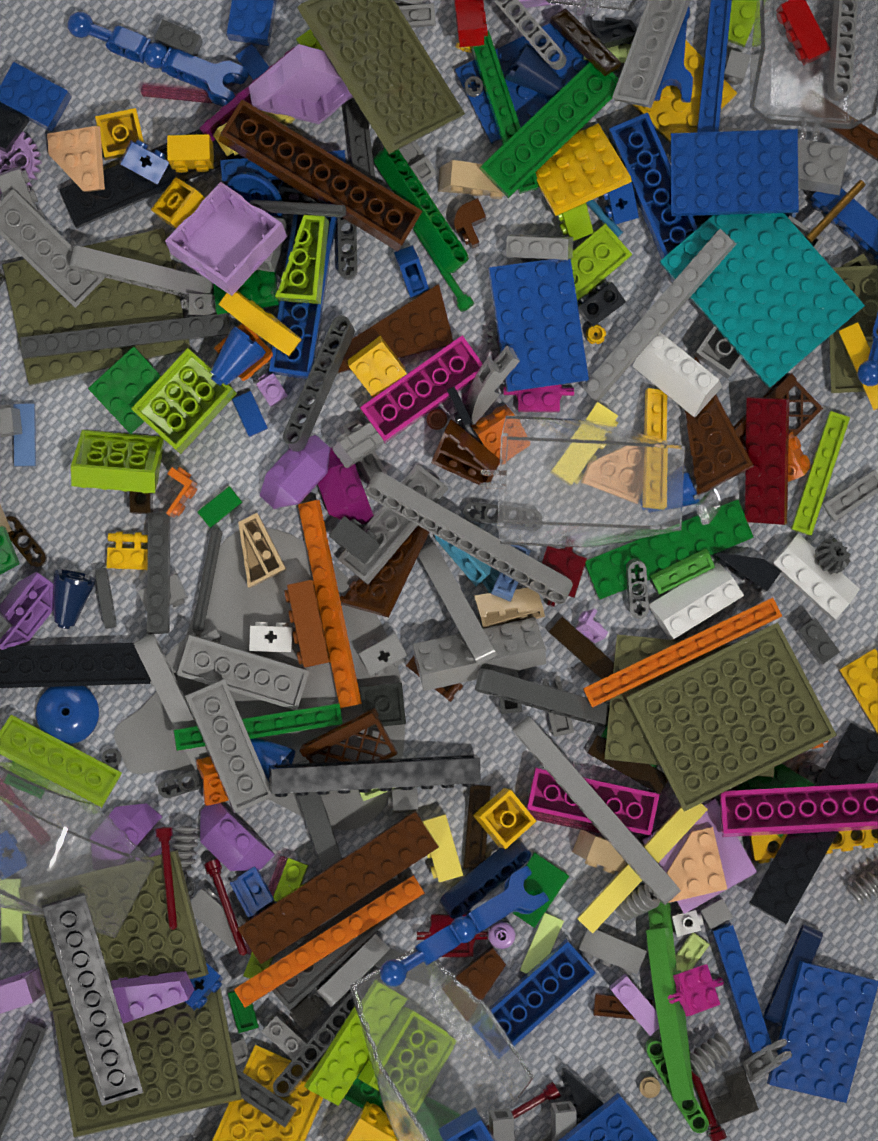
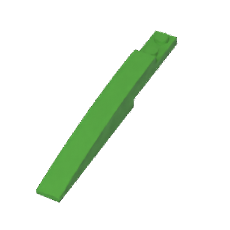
M660 901L658 907L648 911L650 930H646L660 1035L673 1101L694 1100L686 1015L679 1001L671 1004L669 1000L674 998L668 999L669 995L676 993L673 975L681 973V971H677L670 903L664 905Z

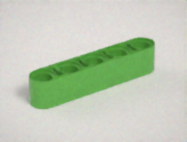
M650 1038L645 1044L646 1052L672 1095L668 1072L661 1070V1065L665 1062L662 1041L658 1038ZM653 1044L661 1046L658 1053L650 1052V1047ZM695 1097L692 1106L689 1108L682 1107L683 1101H675L694 1132L703 1133L707 1130L709 1125L708 1119ZM701 1117L703 1118V1123L701 1126H694L693 1120Z

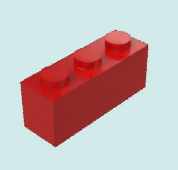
M454 0L459 47L484 45V37L488 36L484 0Z
M789 0L778 7L776 10L777 19L780 24L784 25L786 37L790 43H793L796 49L795 55L799 61H802L803 65L825 56L831 50L806 0Z

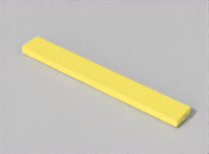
M701 803L684 812L680 806L643 847L659 863L708 809ZM626 864L577 919L589 931L594 933L642 881L641 878Z

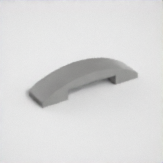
M416 141L399 149L421 184L437 175L434 167Z

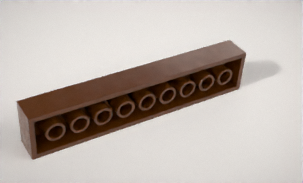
M243 99L220 134L219 142L320 204L344 205L346 207V215L342 218L397 252L422 213V210Z
M415 810L239 925L237 929L259 963L262 964L439 848V845Z

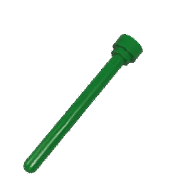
M414 225L413 231L456 296L457 307L460 312L468 310L475 304L471 296L468 297L467 294L462 292L451 273L443 268L416 225Z

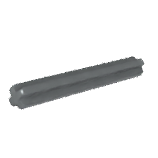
M251 200L249 203L268 213L344 217L346 215V207L344 205Z
M212 529L192 626V629L196 631H203L223 534L221 530Z

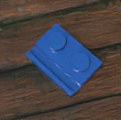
M255 866L239 876L234 882H230L248 918H252L276 902L262 875Z

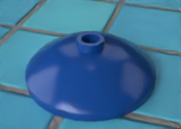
M239 173L227 184L229 188L240 194L248 203L251 200L282 201L276 187L269 180L255 173ZM268 213V214L271 215V216H278V217L281 218V216H282L283 213Z
M85 686L50 687L42 694L38 701L36 719L39 728L45 733L66 744H75L86 739L96 728L99 720V706L93 693ZM65 708H68L70 710V713L67 716H64L62 714V711Z

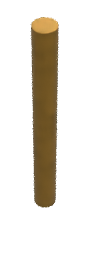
M859 180L805 238L812 243L866 184Z

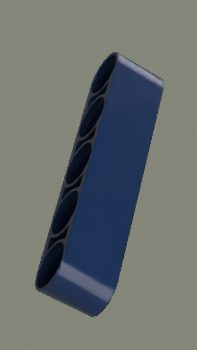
M519 838L508 848H499L441 897L440 904L452 919L463 916L510 877L511 874L527 863L531 858V852Z
M805 924L801 926L763 1015L765 1020L782 1027L799 962H813L821 943L823 932Z

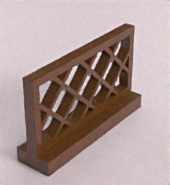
M786 373L762 398H783L785 396V399H789V391L794 386L799 390V400H789V402H799V415H789V417H799V426L796 429H789V432H793L794 436H797L823 408L803 388L792 373ZM803 402H810L816 409L810 415H803ZM745 414L734 425V428L743 446L746 448V441L743 438L746 435Z
M375 708L302 744L299 750L302 756L309 760L310 763H315L311 756L317 753L326 756L325 762H327L328 757L340 761H355L344 757L346 748L358 751L356 761L359 760L361 752L373 755L371 760H374L375 756L379 757L376 759L379 760L389 759L398 754L379 720V714ZM376 724L380 731L378 738L366 734L368 727ZM353 735L363 737L360 747L348 744L349 738ZM365 738L377 742L374 752L362 748ZM335 744L344 746L342 756L330 753L331 747ZM378 744L388 745L391 752L385 755L377 753Z

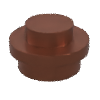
M440 409L430 411L427 415L428 426L433 430L444 428L447 424L445 412Z

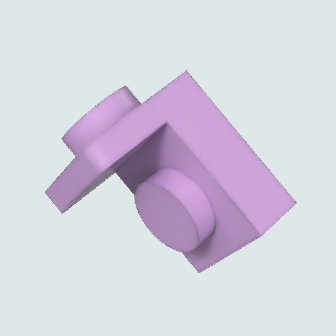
M266 373L258 379L259 382L256 385L270 407L288 397L274 373L271 375Z
M595 608L584 611L579 616V623L576 627L580 633L594 644L605 639L608 631L600 623L593 620L597 613Z

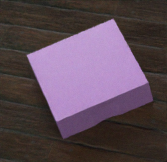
M300 44L249 86L252 106L257 109L274 114L288 115L295 119L315 124L323 122L337 111L343 103L353 98L330 59L325 54V51Z
M220 182L201 202L197 210L185 219L165 242L173 256L232 296L283 242L287 235L280 221L262 209L249 204L240 194Z
M712 798V800L702 803L708 810L658 864L667 873L691 831L713 827L727 889L757 873L738 837H722L720 806L716 799ZM660 828L654 830L651 836L646 835L640 838L642 843L645 845ZM725 890L676 902L685 914Z
M39 968L0 980V1014L31 1004L45 994Z

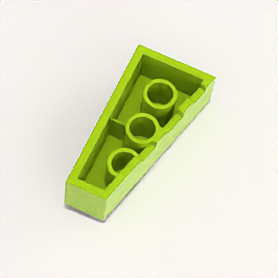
M303 216L293 250L288 258L286 270L281 278L279 290H277L275 295L279 301L321 304L329 221L325 216Z

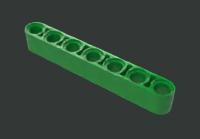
M383 147L374 156L375 165L394 194L422 210L415 223L416 227L443 268L449 273H455L469 259L466 250L401 152L397 150L389 154L386 148Z

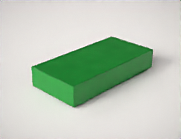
M229 486L197 511V513L209 528H212L243 502Z
M234 990L229 991L228 997L238 1033L259 1028L253 1003L245 1008Z

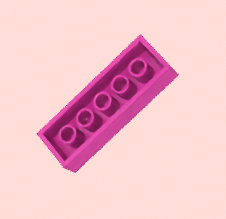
M462 335L361 406L360 409L376 429V432L382 437L383 442L387 443L450 398L447 392L448 389L455 386L457 392L472 383L483 363Z
M535 767L526 807L528 810L592 823L546 769ZM583 777L629 831L651 836L660 794Z

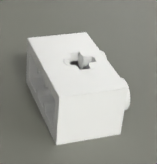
M255 622V626H250L249 651L293 652V627H289V623H276V627L268 626V622ZM270 631L277 635V639H274L273 643L266 639V635H270Z

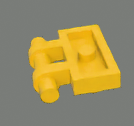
M123 531L108 533V541L116 542V548L107 547L106 568L148 570V549H142V543H148V535L142 534V532L123 534ZM123 542H134V548H123Z

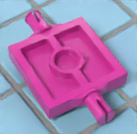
M562 385L513 392H507L506 387H504V395H516L518 412H560L561 397L574 396V387L564 388Z
M707 964L673 975L676 993L668 996V999L674 998L669 1000V1003L673 1004L679 1001L683 1006L686 1017L720 1005L715 988L722 986L724 981L719 982L723 980L721 977L712 980Z

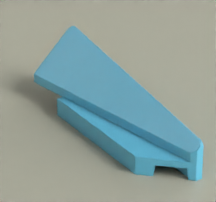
M435 535L437 542L475 586L482 582L488 592L492 593L500 572Z

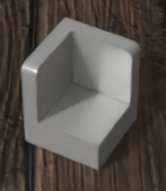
M721 897L713 900L714 903L701 910L710 929L733 917Z

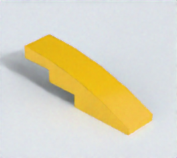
M238 291L232 296L226 293L219 303L222 308L246 327L288 356L292 354L302 340L275 316L265 312L255 302L249 301Z
M858 322L839 331L856 373L859 366L863 362L868 361L870 347ZM862 384L873 410H877L878 385L866 386Z

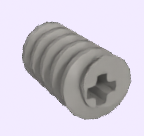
M190 826L175 827L173 830L179 834L172 836V839L176 840L177 843L171 844V847L178 850L182 869L194 871V868L189 865L194 864L196 860L190 856L196 855L197 852L191 848L198 846V843L193 841V839L199 838V835L194 831L200 830V828Z
M874 868V875L871 872H867V879L860 876V884L853 880V888L847 884L851 894L861 906H865L864 898L869 902L872 901L871 894L878 898V868Z
M642 884L625 898L615 909V912L621 919L629 921L658 907L660 900L646 884Z
M716 1033L714 1038L707 1040V1043L703 1042L701 1048L696 1047L694 1053L689 1052L691 1071L699 1078L702 1077L700 1070L708 1073V1065L713 1069L716 1067L714 1064L715 1060L719 1064L722 1063L720 1056H723L725 1059L729 1058L727 1052L732 1050L721 1034Z

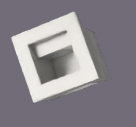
M695 908L685 914L682 911L671 914L674 932L677 937L701 931L700 926L704 925L701 913H697ZM687 919L692 920V925L689 927L685 926Z

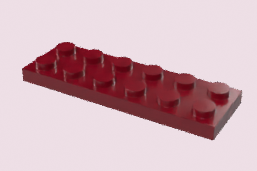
M748 397L746 407V451L754 466L746 470L745 518L750 523L787 524L789 399Z

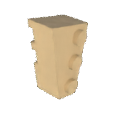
M451 160L440 167L438 192L470 194L472 196L485 195L490 196L492 199H502L503 196H506L479 169L482 164Z
M255 513L239 521L248 588H252L286 571L287 569L260 515Z
M528 587L516 589L511 602L491 593L474 595L483 628L533 617L536 619L545 617L539 594Z
M580 829L572 852L585 859V864L595 868L597 865L604 866L603 870L611 874H615L616 871L620 872L626 866L627 862L606 838Z

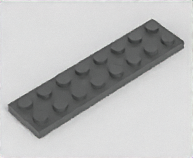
M396 875L324 922L293 951L401 884V879ZM397 912L272 990V992L291 1011Z

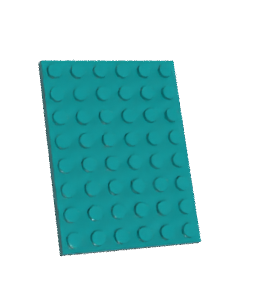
M784 213L713 215L659 263L675 280L719 229L723 230L737 243L690 298L766 386L770 388L865 305Z

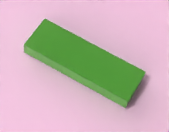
M706 548L650 577L660 595L715 568V565Z

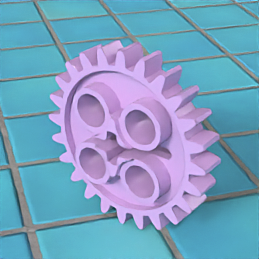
M22 132L8 153L0 150V173L19 167L17 164L18 160L25 157L27 162L21 167L22 171H27L30 180H37L34 173H40L41 170L36 165H40L42 162L36 158L41 156V153L34 152L38 146L36 144L30 145L33 140L30 137L25 139L26 134ZM6 158L11 162L9 166L4 162Z

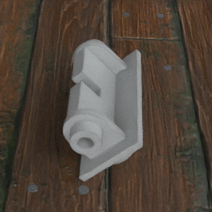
M189 293V297L181 301L182 307L188 310V315L217 314L214 294Z

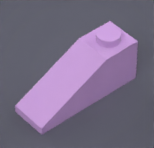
M623 974L609 986L615 996L650 1036L659 1029L657 1010L626 974Z

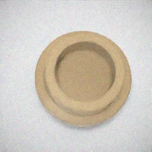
M650 1076L642 1079L639 1085L641 1094L646 1098L656 1097L661 1088L659 1081Z

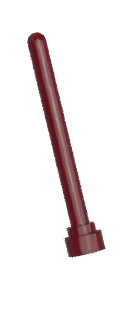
M172 827L156 828L155 833L156 838L161 842L169 928L175 930L177 928V916L169 844L173 831Z
M218 859L209 861L204 864L206 874L213 878L238 952L241 956L247 954V949L242 935L237 929L239 926L220 875L222 873L221 863Z
M692 1072L693 1084L709 1122V1138L711 1141H721L727 1137L725 1130L716 1121L701 1078Z
M553 1082L547 1084L541 1094L512 1110L511 1113L514 1119L547 1099L550 1101L561 1097Z

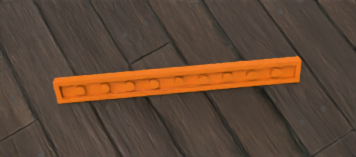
M320 500L298 504L340 708L362 704Z
M774 598L768 599L583 688L591 707H596L781 618L782 614Z
M413 875L236 987L234 991L246 1008L424 895L425 892Z

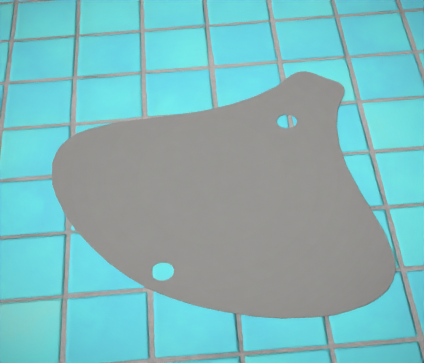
M266 527L287 570L252 588H248L239 530L229 536L220 546L204 630L196 631L192 629L194 611L186 637L192 633H196L198 637H203L211 631L218 629L222 636L218 638L221 644L304 668L303 664H299L297 652L300 651L299 644H295L294 637L293 652L249 651L250 626H255V622H268V626L276 627V623H289V627H293V631H296L295 623L290 622L288 611L292 610L291 603L286 602L284 590L288 589V584L313 580L306 543L291 534ZM333 564L339 596L341 597L342 595L344 597L351 589L349 586L352 582ZM341 605L360 697V687L401 683L398 666L395 667L391 664L386 667L387 672L376 677L375 674H369L359 655L363 651V645L366 641L374 639L381 642L388 638L377 615ZM270 631V635H266V639L273 643V640L277 639V635ZM381 651V656L378 657L379 660L389 661L388 656H390V653ZM331 663L304 668L309 670V674L297 710L338 704ZM174 674L184 696L209 686L208 684L185 677H177ZM157 691L137 712L120 722L115 728L114 739L124 764L130 772L135 774L159 770L195 771L186 750L176 751L173 733L175 728ZM230 691L241 719L294 711L293 709ZM362 704L340 708L343 724L363 714ZM405 724L383 726L398 752L397 755L389 759L402 758ZM340 725L260 738L295 750L296 754L292 764L307 760L299 751L302 744ZM378 727L368 728L366 734L378 738L380 731ZM353 735L349 738L348 744L360 747L363 737ZM365 738L362 748L374 752L377 742ZM379 743L376 752L385 755L391 751L388 745ZM335 744L331 747L330 753L342 756L344 746ZM346 748L344 757L356 761L358 751ZM361 752L358 761L371 760L373 755ZM317 753L311 756L315 763L325 762V755ZM328 757L327 762H340V760ZM351 790V793L347 794L330 791V794L321 795L332 829L351 830L365 826L374 820L388 802V796H391L392 791L385 792L366 801H363L359 790ZM288 793L286 797H275V794H273L274 796L269 798V800L305 818L296 793Z

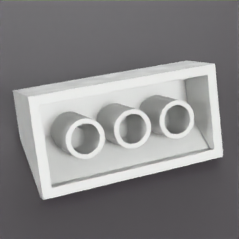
M661 332L656 335L633 364V368L694 418L722 388L721 382L717 377Z
M798 533L771 564L781 570L780 574L831 620H835L847 608L860 589L842 572L830 574L828 570L823 571V567L818 565L819 561L814 558L816 556V549Z
M715 563V568L679 585L649 604L650 610L668 639H675L744 596L734 578L721 564Z

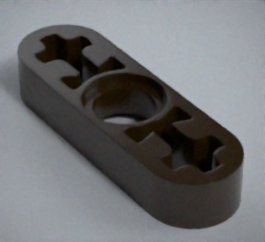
M13 516L6 517L7 521L16 522L14 527L17 531L23 530V532L17 535L13 530L8 532L11 542L31 566H44L47 562L46 552L18 518ZM22 536H27L30 539V544L26 548H22L19 545V539ZM34 545L36 548L33 551L36 554H42L40 563L37 561L33 562L34 556L31 552L25 553L31 550Z

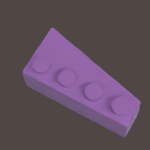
M186 971L162 973L158 976L149 977L148 975H143L139 978L130 979L125 977L111 981L123 1024L187 1001L195 990Z

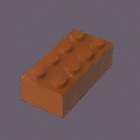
M308 580L288 584V589L284 590L286 602L291 603L292 610L288 612L290 622L295 623L296 631H293L295 644H299L300 651L297 652L299 664H303L304 668L331 663L314 581Z

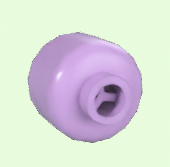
M500 920L490 926L488 937L494 947L505 949L510 947L515 941V930L509 922Z

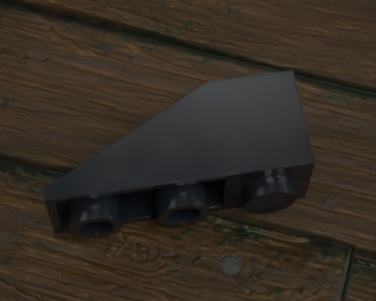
M719 552L714 555L717 558L716 562L718 564H721L724 568L728 566L733 569V574L742 581L747 579L751 582L750 587L759 593L761 591L767 592L782 572L765 559Z
M563 1068L564 1075H561L565 1088L570 1087L572 1094L568 1096L574 1107H578L580 1114L576 1116L579 1123H581L601 1107L603 1101L568 1069Z

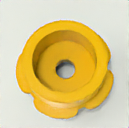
M598 324L594 327H589L586 330L588 342L591 344H601L606 336L605 329Z

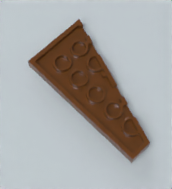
M438 284L354 337L337 374L351 371L347 360L379 336L384 339L398 359L443 348L452 343L453 337L440 285Z
M697 357L693 358L699 364H701ZM717 394L695 418L685 410L698 496L754 466Z
M418 525L369 584L365 583L361 578L357 582L353 581L349 586L351 589L344 597L342 595L340 597L341 605L389 618L429 531Z

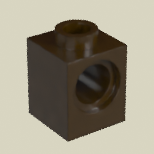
M129 491L130 513H153V493H144L146 495V502L138 504L136 498L142 492Z

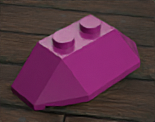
M331 448L328 473L318 483L328 513L340 520L344 516L350 521L354 518L361 525H364L374 515L355 464L346 468L340 461V458L334 453L333 448Z

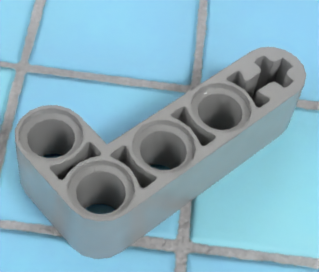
M375 933L315 991L332 1007L390 948Z

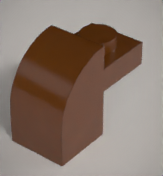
M478 198L462 205L456 212L454 219L455 233L464 231L462 234L463 240L466 245L470 244L471 249L478 247L480 244L473 226L486 221L485 212Z

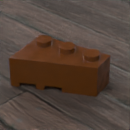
M450 419L431 463L488 489L501 460Z
M492 945L443 983L444 989L468 1020H470L506 966V962Z

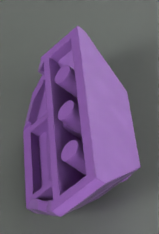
M316 435L309 437L305 448L301 451L295 452L289 448L266 473L260 497L273 509L300 504L328 473L331 448Z
M38 572L20 580L0 604V612L12 624V627L0 639L1 650L29 642L54 610V584Z
M222 802L206 806L201 811L200 842L230 871L249 870L254 866L261 870L275 855Z
M147 803L115 807L89 839L93 869L98 870L125 863L163 816Z

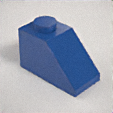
M413 245L398 252H393L410 298L427 292L429 287Z

